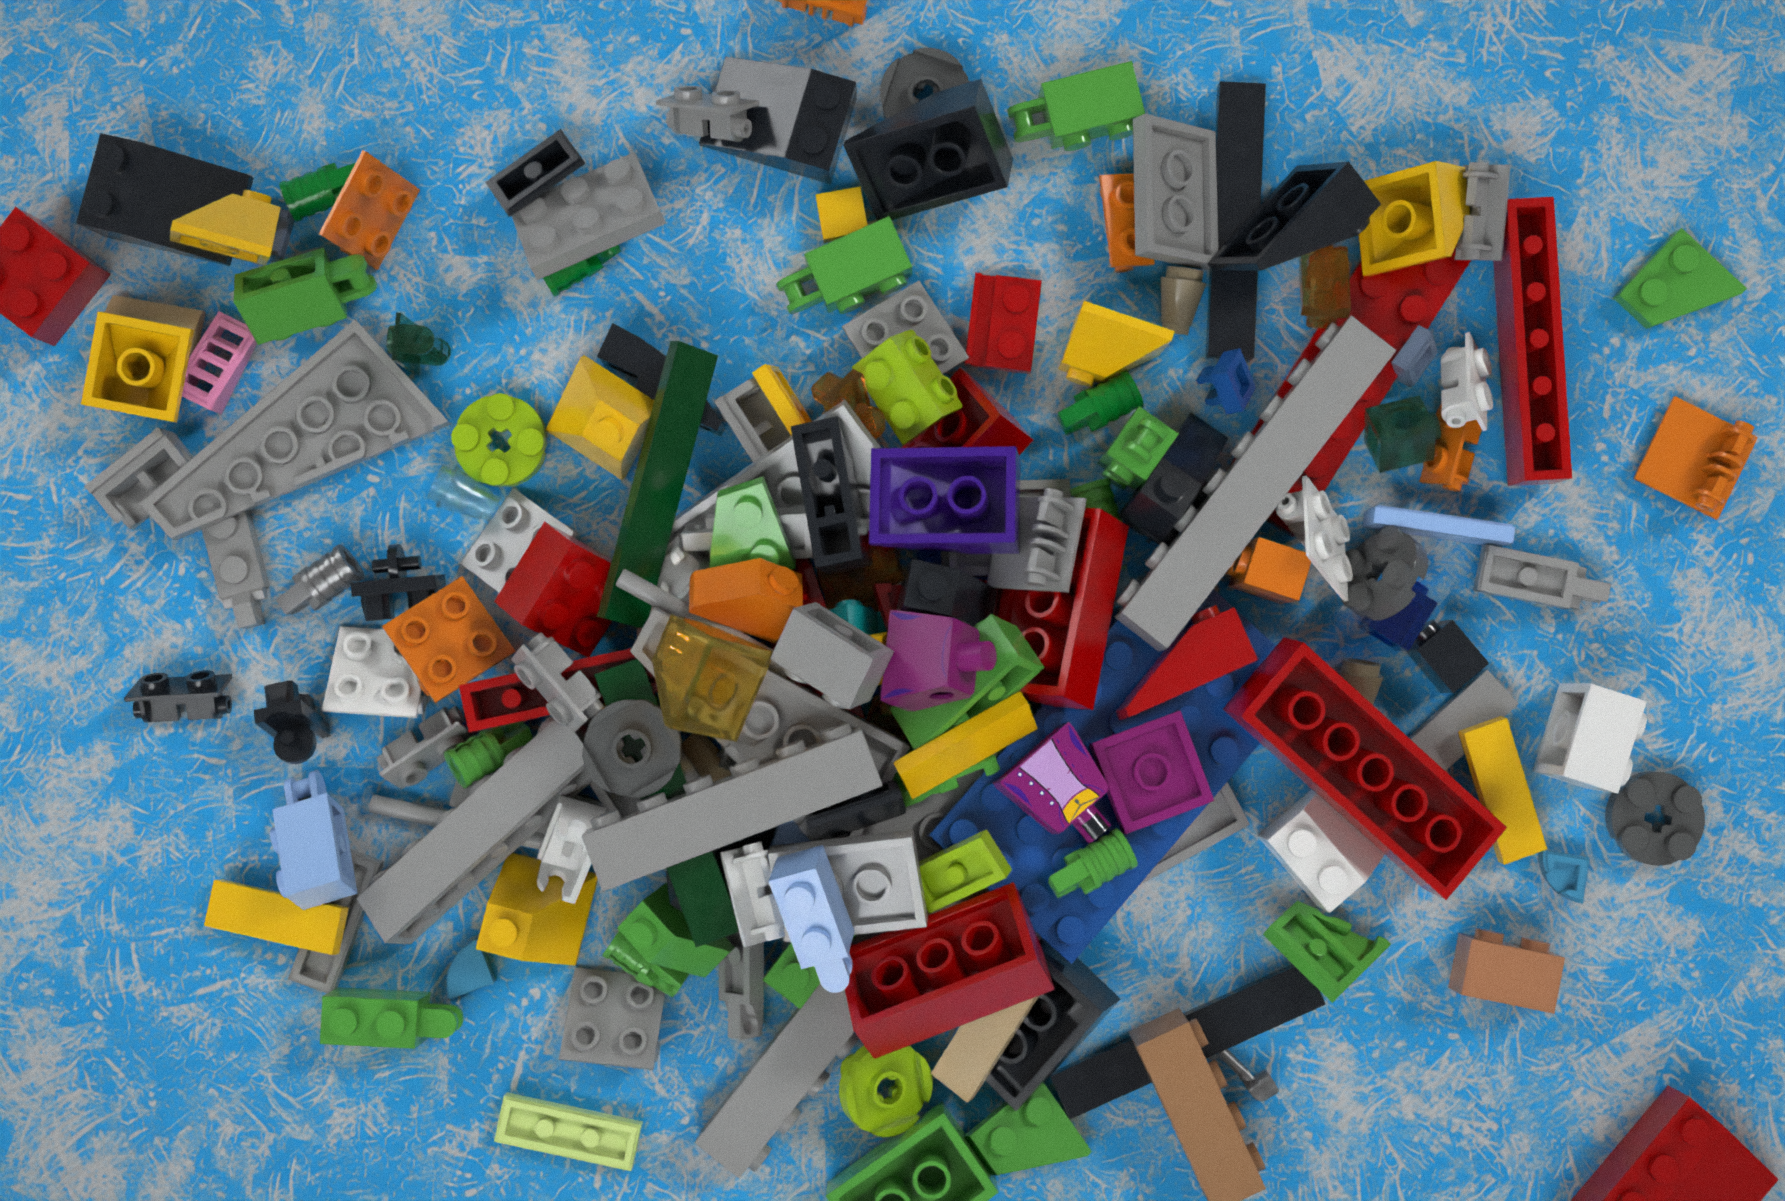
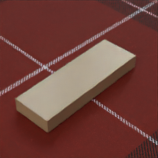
M1039 996L960 1026L930 1074L965 1102L971 1101Z

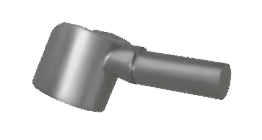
M1228 1049L1217 1054L1239 1076L1248 1092L1256 1100L1266 1101L1279 1092L1277 1085L1266 1069L1252 1076L1248 1068Z

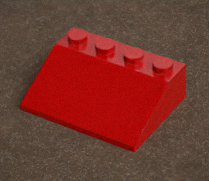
M1667 1085L1571 1201H1761L1779 1179L1726 1127L1688 1095Z

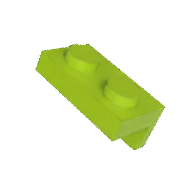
M912 329L890 336L852 366L854 372L902 445L912 442L944 417L962 408V403L957 397V390L954 384L941 373L931 357V350L928 344Z

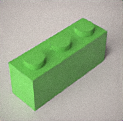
M990 614L985 620L980 621L974 626L979 631V641H990L995 646L997 661L991 671H976L975 692L970 698L917 711H906L896 706L890 708L914 750L1019 692L1045 668L1017 626L993 614Z

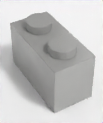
M817 602L793 608L770 659L782 666L784 673L792 680L810 684L821 691L823 698L829 704L841 709H852L871 701L894 651Z

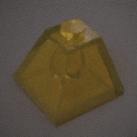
M671 614L652 658L664 725L674 730L737 742L772 661L770 658L773 651L704 622Z

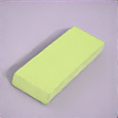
M507 1092L503 1097L494 1142L632 1171L643 1121Z

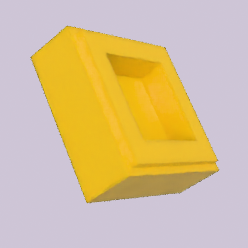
M861 186L815 194L824 243L834 241L868 226Z

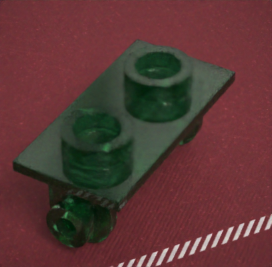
M396 312L395 325L389 326L386 342L387 351L389 354H392L394 362L413 374L419 375L420 364L440 366L450 359L451 348L445 340L435 338L434 333L429 328L417 325L402 313Z

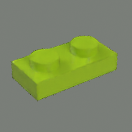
M987 829L919 861L926 909L930 914L1007 878L1012 868Z

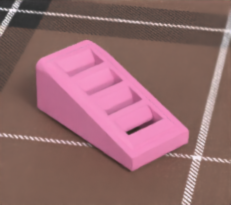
M218 311L189 356L182 397L222 415L257 345L256 340L245 323ZM225 329L244 338L239 346L221 338ZM219 346L233 353L230 361L212 354L215 347ZM208 362L224 369L219 377L204 370ZM199 379L214 385L209 393L196 387Z

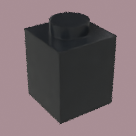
M1434 619L1428 621L1413 633L1411 637L1415 642L1405 650L1440 693H1455L1489 664L1453 620L1439 621L1438 623Z

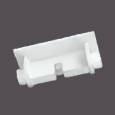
M1470 332L1465 333V347H1450L1441 357V384L1444 388L1441 391V416L1447 425L1452 428H1459L1468 421L1477 420L1482 431H1486L1487 410L1493 408L1492 395L1486 383V376L1491 375L1492 367L1487 350L1484 347L1478 349Z
M762 841L720 852L743 948L785 937L783 929L785 924L768 882L771 875L767 858L769 850L763 849Z

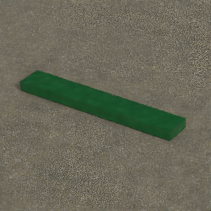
M670 341L597 617L637 628H643L649 617L652 605L615 585L624 569L656 586L658 584L718 355L681 341Z
M638 659L594 674L606 706L623 699H647L660 707L647 670ZM630 734L623 736L625 746L622 748L625 758L632 756L635 761L643 759L641 750L646 746L643 739L634 740ZM681 762L666 785L655 793L640 797V799L642 800L661 792L665 793L667 799L685 793L683 784L688 781ZM714 850L666 868L696 948L739 932L730 893Z

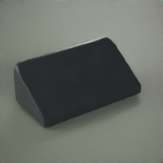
M560 129L485 183L510 217L583 166L585 162Z
M893 779L882 783L883 786L805 815L813 840L831 839L905 814L906 808L897 781Z

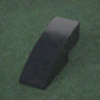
M612 323L597 358L603 364L638 379L634 388L655 400L666 356L640 337ZM706 399L699 427L722 436L725 427Z

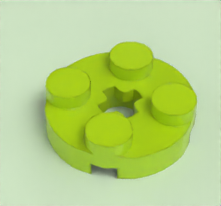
M497 393L476 400L463 411L452 431L451 440L454 445L457 461L470 477L490 486L511 487L528 481L542 467L546 456L547 431L545 430L546 426L543 419L533 407L521 399ZM496 430L500 433H504L507 430L511 432L512 436L508 439V444L511 448L507 452L499 448L492 452L489 445L493 441L491 435Z
M864 1045L855 1054L848 1055L840 1066L841 1079L839 1082V1099L845 1115L860 1129L879 1137L896 1136L909 1130L920 1119L917 1113L921 1110L924 1101L929 1103L932 1095L933 1080L926 1059L911 1046L876 1059L872 1057ZM884 1078L895 1080V1085L888 1089L889 1096L883 1098L877 1092L878 1085Z

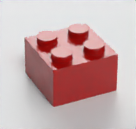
M15 206L0 226V314L30 337L56 346L111 273L40 219Z
M544 521L494 603L521 625L537 633L542 632L547 638L552 636L557 643L586 657H590L612 620L597 617L612 559Z

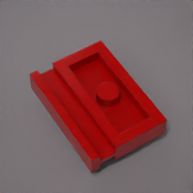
M975 272L966 353L969 359L964 362L965 367L974 366L990 370L1024 374L1031 373L1042 280L1002 275L990 276Z

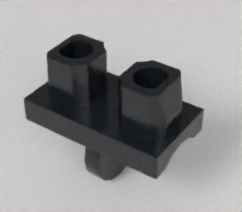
M392 544L388 546L386 559L372 561L374 574L388 572L390 579L350 583L352 597L361 596V606L366 621L394 619L392 593L407 592L408 607L410 609L439 591V589L446 586L445 574L406 577L408 570L421 569V557H405L402 545Z
M287 680L264 686L266 707L254 710L255 724L274 737L273 748L275 754L282 761L289 764H301L307 761L316 749V736L321 738L331 736L329 723L315 712L314 699L309 694H299L298 685L294 681Z

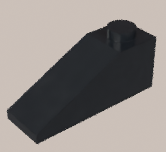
M1192 412L1189 413L1178 429L1177 433L1179 434L1121 514L1159 542L1180 520L1203 485L1228 440V437Z
M835 416L790 426L815 568L829 575L874 565L866 520L839 417Z

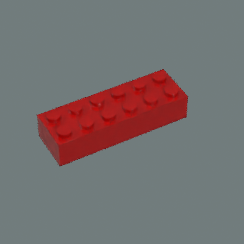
M1283 637L1223 708L1228 715L1417 884L1445 900L1450 897L1507 829L1498 818L1304 642Z

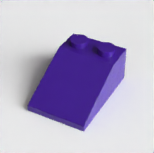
M1016 446L871 448L869 544L873 546L967 554H1020L1021 460Z

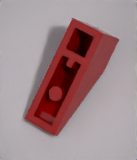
M1214 605L1194 614L1191 617L1194 625L1180 631L1171 645L1164 650L1115 711L1118 719L1129 718L1257 661L1256 653L1235 607L1220 613L1217 605Z

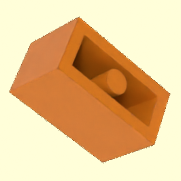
M1257 537L1250 540L1225 574L1231 576L1228 587L1278 604L1299 601L1311 561L1306 556V552Z

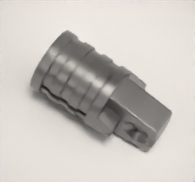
M338 544L330 553H326L320 560L313 562L310 567H305L295 574L292 579L296 584L279 596L276 601L287 615L296 614L309 605L316 611L332 601V598L338 596L344 589L351 587L350 583L362 580L364 578L363 570L350 551L343 545Z

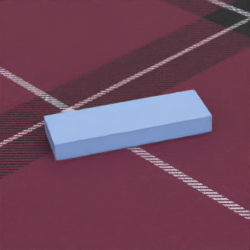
M1376 505L1365 511L1362 528L1382 530L1386 526L1394 525L1409 535L1477 545L1487 544L1498 547L1512 544L1515 534L1513 524Z

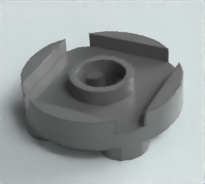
M929 47L913 50V53L905 55L901 59L900 57L897 58L887 68L881 82L880 102L884 119L919 102V99L914 97L913 93L915 90L923 91L926 85L934 87V94L970 82L968 76L963 71V66L951 54Z
M1394 525L1384 527L1379 533L1369 537L1356 549H1350L1345 552L1351 564L1353 578L1352 581L1347 582L1349 601L1344 602L1342 599L1341 601L1360 617L1368 616L1372 620H1383L1397 614L1415 597L1416 593L1411 588L1416 583L1417 577L1419 576L1424 580L1426 576L1428 558L1425 549L1410 535L1402 532ZM1382 574V579L1378 581L1379 576Z
M623 699L606 706L592 718L584 737L582 757L588 774L600 788L619 796L640 798L655 793L673 777L682 759V738L676 722L666 710L647 699ZM630 734L634 740L643 739L646 745L641 750L643 759L635 761L632 756H627L626 758L621 756L619 750L625 746L623 736Z
M1646 771L1631 776L1634 778L1629 779L1624 786L1620 787L1618 794L1612 793L1610 795L1605 811L1606 828L1610 837L1615 839L1618 847L1623 850L1622 852L1628 858L1644 864L1663 866L1678 860H1686L1695 853L1696 845L1702 837L1705 826L1702 796L1695 787L1689 786L1683 779L1669 773ZM1655 805L1661 807V813L1665 815V822L1659 825L1657 831H1652V824L1645 822L1646 812H1654Z

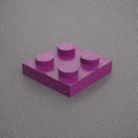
M1181 710L1089 743L1095 763L1109 786L1107 795L1122 834L1131 833L1214 801Z

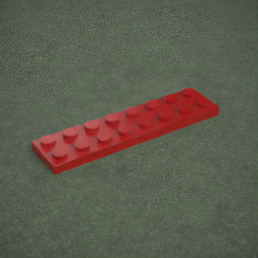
M1456 246L1450 257L1371 276H1363L1360 259L1274 396L1278 395L1283 399L1293 385L1286 380L1304 358L1310 363L1321 350L1314 344L1332 322L1340 326L1350 316H1353L1393 347L1396 352L1287 493L1303 490L1302 476L1307 475L1318 491L1326 490L1398 377L1394 372L1391 362L1418 325L1425 329L1429 328L1471 260H1455ZM1259 418L1250 433L1255 435L1264 424V421ZM1233 458L1226 471L1230 468V466L1237 458ZM1275 508L1266 521L1291 537H1295L1294 533L1288 528V525L1277 515Z

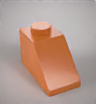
M762 558L696 570L690 576L689 613L771 643H775L781 636L793 608L803 606L802 574Z

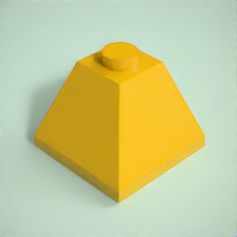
M1433 161L1364 181L1381 205L1369 217L1370 223L1366 229L1358 234L1363 276L1380 274L1452 255L1464 228L1465 215H1470V208L1466 205L1467 180L1463 177V172H1466L1465 167Z
M243 190L242 196L230 194L173 220L170 229V241L264 266L271 255L281 207L272 205V197L251 190Z
M1083 301L1075 317L1058 370L1067 372V380L1082 386L1092 387L1093 382L1104 383L1109 378L1118 376L1124 370L1129 371L1159 356L1172 341L1175 331Z
M98 311L81 405L177 423L194 330Z
M583 355L580 357L545 430L623 480L643 444L654 400Z
M513 852L505 859L487 902L476 950L520 961L577 965L598 882L596 873L588 871L575 904L562 901L564 881L561 877L556 875L549 876L547 887L544 891H540L537 886V876L541 860Z

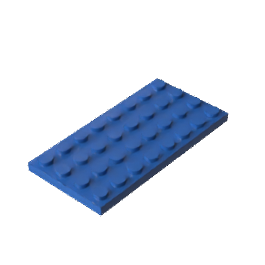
M1213 589L1194 614L1214 605H1217L1220 613L1234 607ZM1237 610L1236 612L1258 658L1257 661L1122 720L1118 719L1115 711L1164 650L1158 652L1116 619L1109 627L1093 710L1042 704L1033 714L1038 729L1003 748L996 756L1000 770L990 776H986L985 771H983L927 835L944 850L987 829L1012 868V871L1007 878L986 887V889L992 891L1014 882L1035 933L1070 964L1078 958L1208 804L1131 833L1123 834L1136 856L1138 866L1132 870H1126L1120 876H1115L1107 883H1102L1100 888L1086 895L1080 887L1058 899L1048 883L1049 877L1067 866L1064 860L1065 856L1079 848H1085L1089 843L1073 824L1060 834H1051L1001 793L993 783L1060 724L1069 722L1074 727L1094 760L1089 743L1181 710L1214 798L1260 744L1258 740L1228 715L1223 708L1276 647L1273 642ZM1191 618L1182 630L1194 625ZM1106 793L1094 803V806L1111 824L1100 837L1107 836L1115 828L1120 830Z

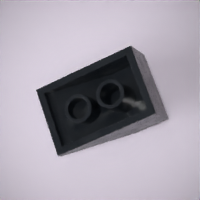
M725 57L715 92L733 90L740 92V98L759 100L758 106L746 110L747 119L752 123V132L748 138H743L740 142L711 138L710 121L708 120V135L700 138L699 145L831 185L857 100L856 82L811 68Z
M981 79L936 92L845 140L843 145L877 221L890 216L891 220L1006 188L1008 187L1013 157Z
M100 133L76 223L107 238L230 266L233 257L170 241L172 221L230 194L242 196L243 190H251L254 177L143 142Z
M1349 161L1296 166L1207 264L1212 270L1262 271L1357 236L1369 225V217L1381 203Z
M1042 939L1039 940V943L1043 950L1055 990L1039 995L985 1080L1015 1111L1022 1107L1120 1000L1079 958L1072 964L1068 963Z

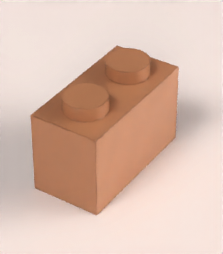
M1475 928L1474 936L1458 933L1448 988L1464 996L1555 1014L1565 957L1550 952V943L1521 937L1520 945L1503 942V933Z

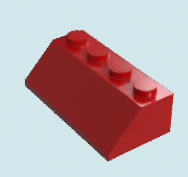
M1085 508L1069 592L1003 589L998 617L1018 627L1045 667L1020 690L1028 701L1055 707L1093 710L1129 529L1128 525L1102 509Z
M1012 882L928 915L927 927L888 931L852 945L849 953L853 967L848 986L845 988V994L853 1031L872 1057L876 1059L1055 989L1039 940L1015 883Z

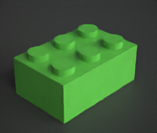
M941 1101L921 1115L920 1119L909 1130L890 1137L827 1181L825 1196L829 1201H988L999 1191L995 1176L989 1173L964 1137V1131L944 1102Z

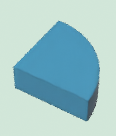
M1550 850L1539 852V867L1547 884L1560 896L1583 904L1590 857Z
M478 938L464 946L454 957L447 975L449 999L497 981L487 953L476 950Z

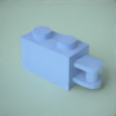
M319 770L309 772L308 778L298 781L293 777L285 779L284 791L287 805L272 809L275 827L270 829L271 843L280 859L281 870L276 872V881L281 895L284 898H288L302 910H306L358 894L344 808L327 794L325 782Z
M820 845L777 857L768 882L800 967L805 969L814 966L824 989L833 993L841 992L848 986L853 967L849 951L854 928L824 846Z

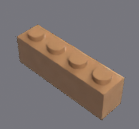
M1177 1008L1129 1031V1035L1207 1201H1242L1265 1190V1185L1259 1175L1260 1171L1266 1169L1265 1164L1255 1144L1252 1142L1246 1145L1240 1134L1241 1130L1247 1128L1246 1123L1236 1103L1233 1101L1227 1104L1222 1095L1221 1089L1228 1085L1216 1060L1208 1063L1201 1048L1209 1044L1197 1019L1188 1021L1180 1008Z

